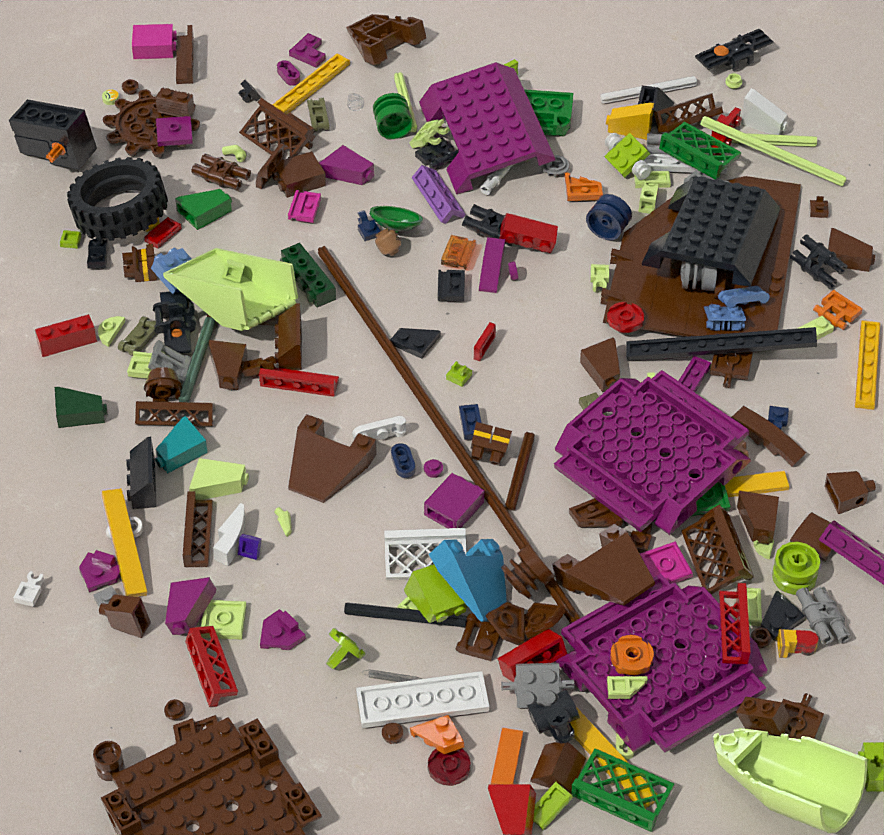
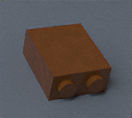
M312 151L281 160L272 172L274 181L277 180L280 191L284 192L287 198L294 196L296 190L303 193L304 191L308 192L326 186L325 172Z

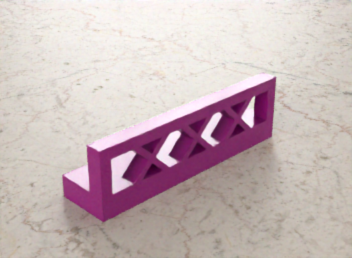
M835 520L832 521L819 540L884 585V554Z

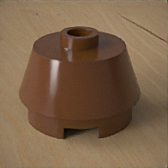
M167 367L151 370L144 385L146 397L153 398L155 402H168V399L174 397L178 399L182 390V384L177 373Z

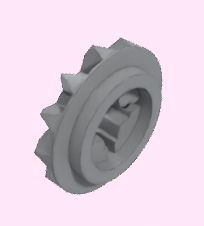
M554 155L555 161L541 165L543 172L547 173L548 176L554 175V177L556 175L562 176L569 168L568 160L559 155Z

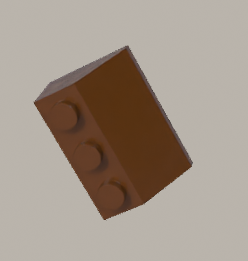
M296 303L281 314L278 324H275V335H278V338H275V349H278V352H275V360L279 363V368L302 370L300 303Z

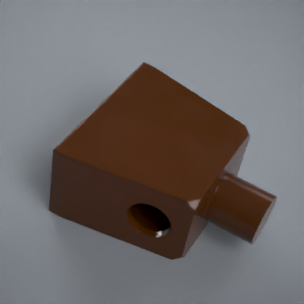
M857 471L827 473L824 485L838 514L865 505L868 492L876 490L874 480L863 481L860 473Z
M115 594L108 604L101 603L99 607V614L107 616L113 629L138 638L143 637L151 624L140 597Z

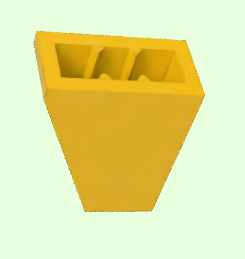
M654 103L613 108L611 114L607 115L606 118L608 132L624 136L631 133L635 138L647 140V133H650L652 129Z

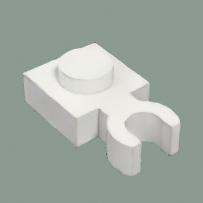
M30 571L27 575L28 582L21 581L13 597L14 602L34 607L42 591L43 574L40 573L37 579H33V571Z

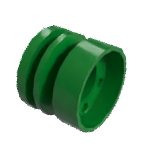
M388 93L380 96L374 102L373 114L377 130L382 137L386 139H399L411 131L413 121L409 112L408 102L404 96L398 93Z

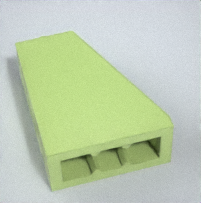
M199 458L189 491L196 492L197 500L241 493L244 485L248 483L249 474L246 473V468L243 464Z

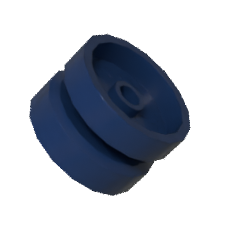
M613 194L600 196L586 215V223L589 229L596 236L604 240L617 239L632 219V211L629 205L623 199Z

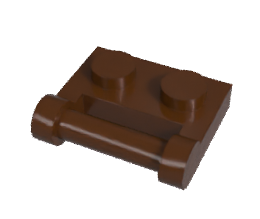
M470 613L467 616V624L462 638L457 643L455 649L461 654L492 661L500 635L490 622H481L475 614ZM474 626L479 627L474 646L468 645Z

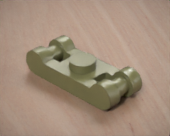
M324 97L318 100L307 99L311 127L314 128V132L318 131V129L329 130Z
M142 316L130 334L119 342L118 350L122 352L127 351L131 356H133V351L140 352L156 334L154 330L156 321H150L148 317Z

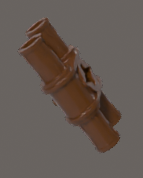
M207 153L202 155L201 164L210 167L207 168L195 163L191 169L192 174L204 178L206 182H213L220 187H230L236 191H239L241 188L242 180L233 177H240L247 181L251 176V170L238 166L236 162H230L223 157H213Z

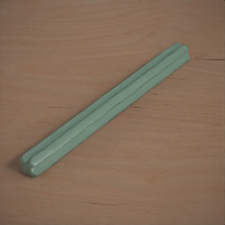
M212 317L205 318L182 385L179 402H189L215 326V320Z

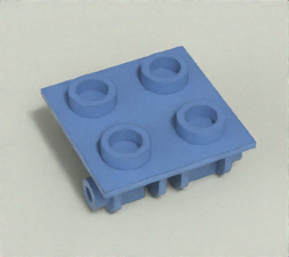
M717 304L704 306L708 318L706 328L720 330L721 321V330H724V324L727 321V330H730L731 321V330L744 329L746 318L742 308L738 305H735L733 308L720 307Z

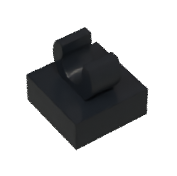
M246 79L241 83L244 89L240 90L238 94L242 97L243 101L248 103L253 98L257 102L261 98L256 89Z

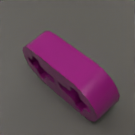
M282 60L277 63V73L286 84L295 86L300 83V73L291 62Z

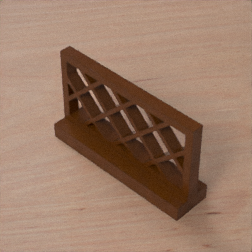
M262 97L257 102L260 106L239 132L270 155L274 152L271 151V144L278 143L279 145L283 141L289 140L290 147L284 148V152L290 151L288 158L297 156L308 141L312 142L315 138L307 128ZM262 112L265 113V120L258 121L259 115ZM276 121L277 128L270 129L269 123ZM266 124V131L259 132L258 126ZM255 127L254 134H246L249 128ZM288 129L289 136L281 138V131ZM277 132L278 139L270 140V134ZM266 135L267 141L259 143V136ZM300 137L302 139L300 143L293 146V139Z
M720 505L713 508L714 512L681 530L701 585L711 595L741 578L747 580L753 577L729 514ZM715 520L716 524L713 530L706 529L708 523ZM695 530L699 531L695 540L690 539L688 534ZM704 533L711 534L707 543L700 542ZM716 536L722 538L719 546L712 545ZM698 545L705 547L701 556L695 553ZM710 548L717 550L713 559L707 558ZM722 551L728 553L725 562L718 561ZM704 561L711 562L707 572L701 569ZM716 564L723 566L719 575L713 574ZM728 567L733 568L735 574L728 578L724 577ZM710 577L717 578L715 585L708 588L707 584Z

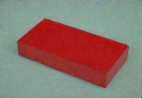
M167 217L144 236V241L148 244H153L155 248L159 249L182 229L181 224Z
M488 323L474 346V360L480 362L495 339L496 325L494 323Z

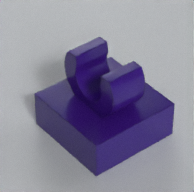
M242 534L239 539L237 555L257 560L262 539Z

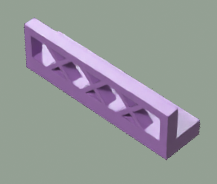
M421 165L412 176V179L440 222L446 224L453 215L464 218L465 212L438 172Z

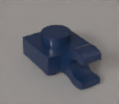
M365 210L357 212L360 217L358 218V231L363 240L369 241L377 238L376 234L380 232V229L376 222L368 220Z
M769 406L768 421L780 430L782 426L787 427L789 408Z

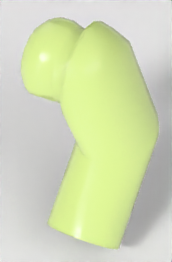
M238 145L222 147L223 155L234 154L238 162L245 160L246 152Z

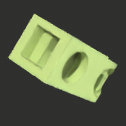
M644 182L638 212L650 214L655 210L659 184Z

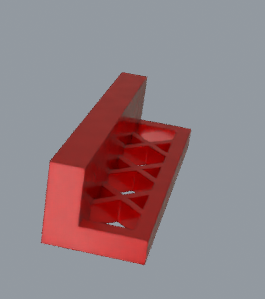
M275 367L272 370L261 368L259 381L261 387L334 397L339 376Z
M738 583L736 592L719 591L722 663L748 664L751 653L746 583ZM724 598L736 599V603L730 607L724 602ZM730 613L737 618L732 624L725 619ZM733 631L738 637L732 641L726 636L728 632ZM733 648L739 653V657L727 656V651Z
M214 626L190 628L185 642L209 707H216L221 697L236 696L238 689ZM209 633L211 640L207 641L201 637V634ZM208 648L217 653L216 658L207 653ZM213 666H219L224 672L222 674L216 672ZM221 681L229 685L230 689L221 690L219 683Z

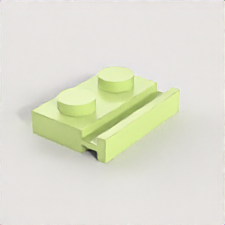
M133 351V357L127 370L128 376L147 378L151 371L148 365L152 353Z

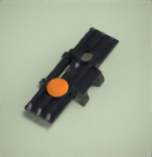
M756 29L742 36L739 34L732 41L720 45L718 43L716 46L695 55V58L707 70L725 64L726 66L733 65L732 70L736 71L739 69V61L741 59L747 58V64H752L754 62L753 52L773 44L774 41L761 29Z

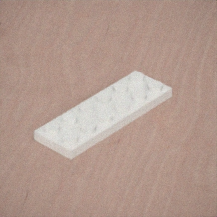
M482 671L356 688L362 728L383 726L388 723L398 724L435 719L446 715L450 717L489 711V702Z

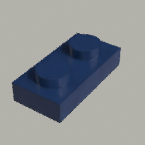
M478 404L459 406V415L464 440L472 439L476 422L482 423Z

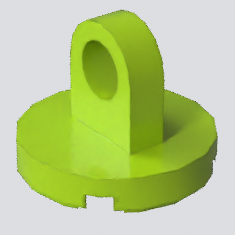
M336 628L329 632V635L339 643V646L326 662V665L334 669L348 651L359 659L365 656L366 652L363 649L359 650L356 643L344 633L339 632Z

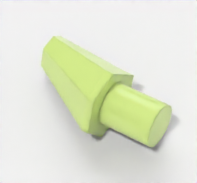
M278 507L274 513L279 517L277 520L288 537L292 532L290 513L288 511L284 512Z

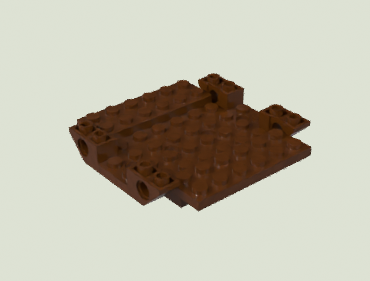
M227 717L112 775L113 782L118 789L101 797V801L117 835H306L302 828L322 818L321 813L302 784L294 782L280 761L278 748L258 718L239 727L237 730L230 718ZM269 784H274L277 786V788L273 791H268L265 789V787ZM231 804L238 806L235 811L226 809ZM195 824L199 826L194 832L187 830L190 825Z

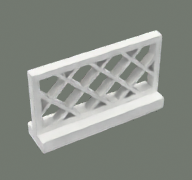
M465 528L384 531L386 580L409 579L412 574L409 568L415 563L419 564L422 568L433 565L432 561L425 565L419 559L425 553H431L429 549L432 546H438L443 540L457 539L463 546V551L466 554ZM418 546L422 551L415 557L409 550L412 547ZM389 547H398L402 552L394 557L389 553ZM404 554L412 559L407 566L399 561ZM395 563L403 569L399 573L390 574V568Z

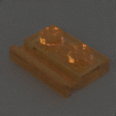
M451 235L441 258V265L455 268L460 266L466 270L476 247V240L469 241L468 238Z

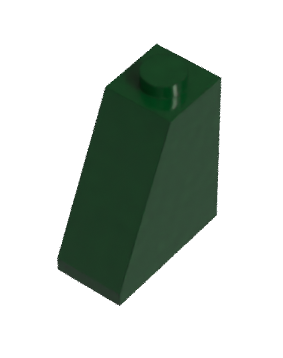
M54 387L58 428L105 423L104 415H108L107 403L103 404L102 396L63 387Z

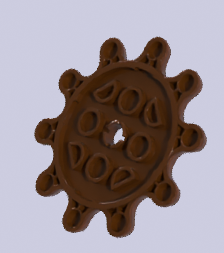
M147 89L139 91V98L136 101L130 102L122 98L117 99L115 106L120 112L116 115H106L102 119L105 126L116 128L113 132L106 135L107 141L110 144L127 143L125 151L129 156L136 155L142 149L151 150L155 157L163 156L164 147L166 146H158L156 119L177 116L157 112L156 97H153ZM191 119L192 131L198 130L200 121ZM187 144L176 145V146H178V147H180V148H183V147H186Z

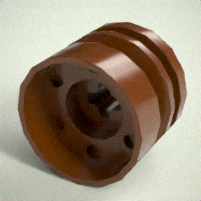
M525 545L517 553L521 562L518 564L510 559L508 561L514 568L510 571L504 564L501 569L506 579L518 593L530 600L533 596L527 589L531 586L537 593L539 590L535 582L538 580L543 585H547L555 575L528 545Z

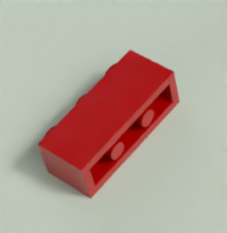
M506 213L501 224L499 239H505L507 243L551 253L556 244L558 226Z
M89 314L35 329L42 357L97 342L95 328Z
M547 629L497 659L502 675L514 682L516 664L553 663L565 656L567 651L562 636Z

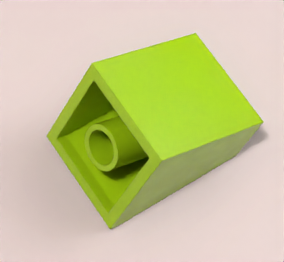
M434 564L413 571L404 588L405 594L429 623L434 621L442 622L448 616L454 614L459 616L465 613L468 607L438 572Z

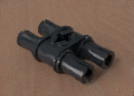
M473 204L470 215L483 220L478 221L466 215L462 226L476 231L477 235L499 239L501 224L505 215L497 213L493 209H485ZM505 242L506 245L512 246V243Z
M808 234L804 235L802 238L805 241L800 240V244L811 251L809 256L806 257L797 249L792 252L795 256L791 255L790 259L799 264L801 270L812 276L813 280L820 281L829 289H833L835 285L832 283L837 284V280L827 273L828 268L832 267L839 274H843L845 270L842 268L847 269V265L837 258L835 252L827 249L822 242L817 243Z

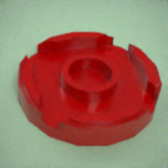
M627 302L616 303L608 310L607 322L611 328L621 333L635 332L644 323V312L638 305L633 303L632 305L627 304Z

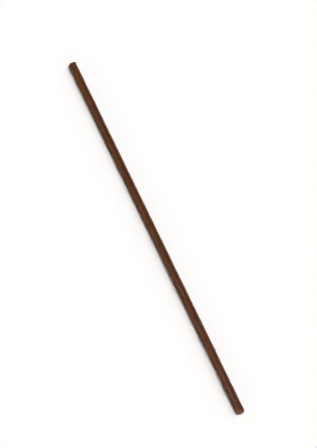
M326 246L319 247L318 255L475 485L484 490V498L518 548L521 550L525 545H528L536 553ZM554 578L547 585H544L557 605L564 607L566 610L564 615L570 624L581 618Z

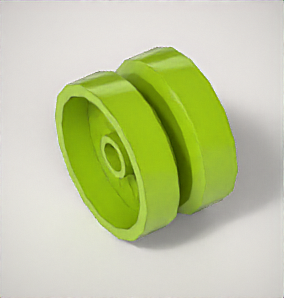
M789 542L782 545L777 550L774 560L773 582L780 590L792 595H796V592L801 588H808L811 591L816 584L820 567L819 554L814 548L801 542Z

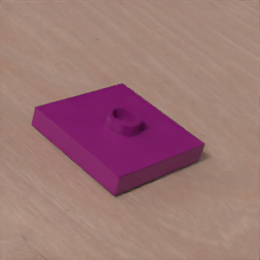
M191 116L156 119L158 146L193 144Z

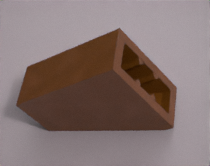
M831 228L828 249L836 253L837 258L847 265V269L869 272L870 265H874L876 254H872L873 246L838 229Z
M614 337L581 350L580 363L602 392H605L620 379Z
M209 340L210 357L219 388L238 390L243 375L242 368L247 360L246 344Z
M739 490L737 509L751 541L757 540L758 543L762 544L773 543L779 497Z

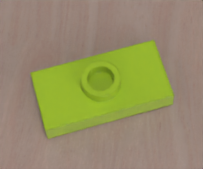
M555 782L535 804L533 822L544 830L572 800L573 796Z

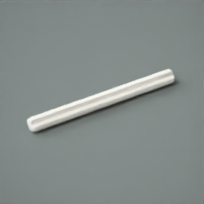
M695 76L645 86L659 87L663 92L696 86L697 79ZM642 86L603 93L600 98L601 102L605 104L639 97Z

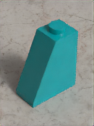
M184 416L156 448L157 457L155 461L158 467L163 468L168 474L208 453L206 439L189 419Z

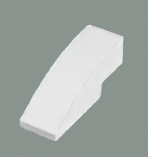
M242 503L238 505L218 529L219 541L213 547L214 559L226 566H229L238 552L239 539L244 534L245 510Z

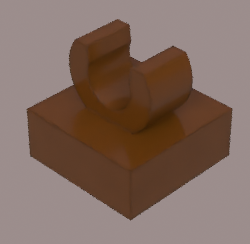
M816 196V200H810V217L828 218V201L824 200V196Z

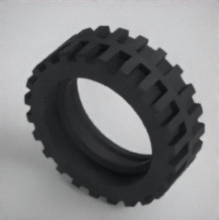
M127 157L126 159L115 158L114 161H103L104 163L101 165L95 164L89 171L87 169L83 171L81 177L77 176L75 184L71 183L70 191L67 192V201L77 228L80 229L83 235L87 234L91 239L97 237V240L101 241L104 238L109 241H114L115 238H121L122 240L126 239V236L138 235V232L141 230L146 231L149 229V225H154L158 222L157 218L164 215L163 210H166L168 206V197L160 172L150 161L143 162L141 158L133 160L132 157ZM126 190L141 191L137 196L125 203L111 207H95L100 200L111 194Z

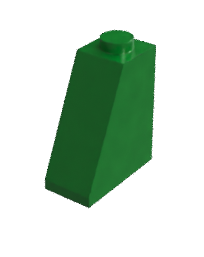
M221 189L175 198L177 212L197 230L232 211V199L229 194H225Z

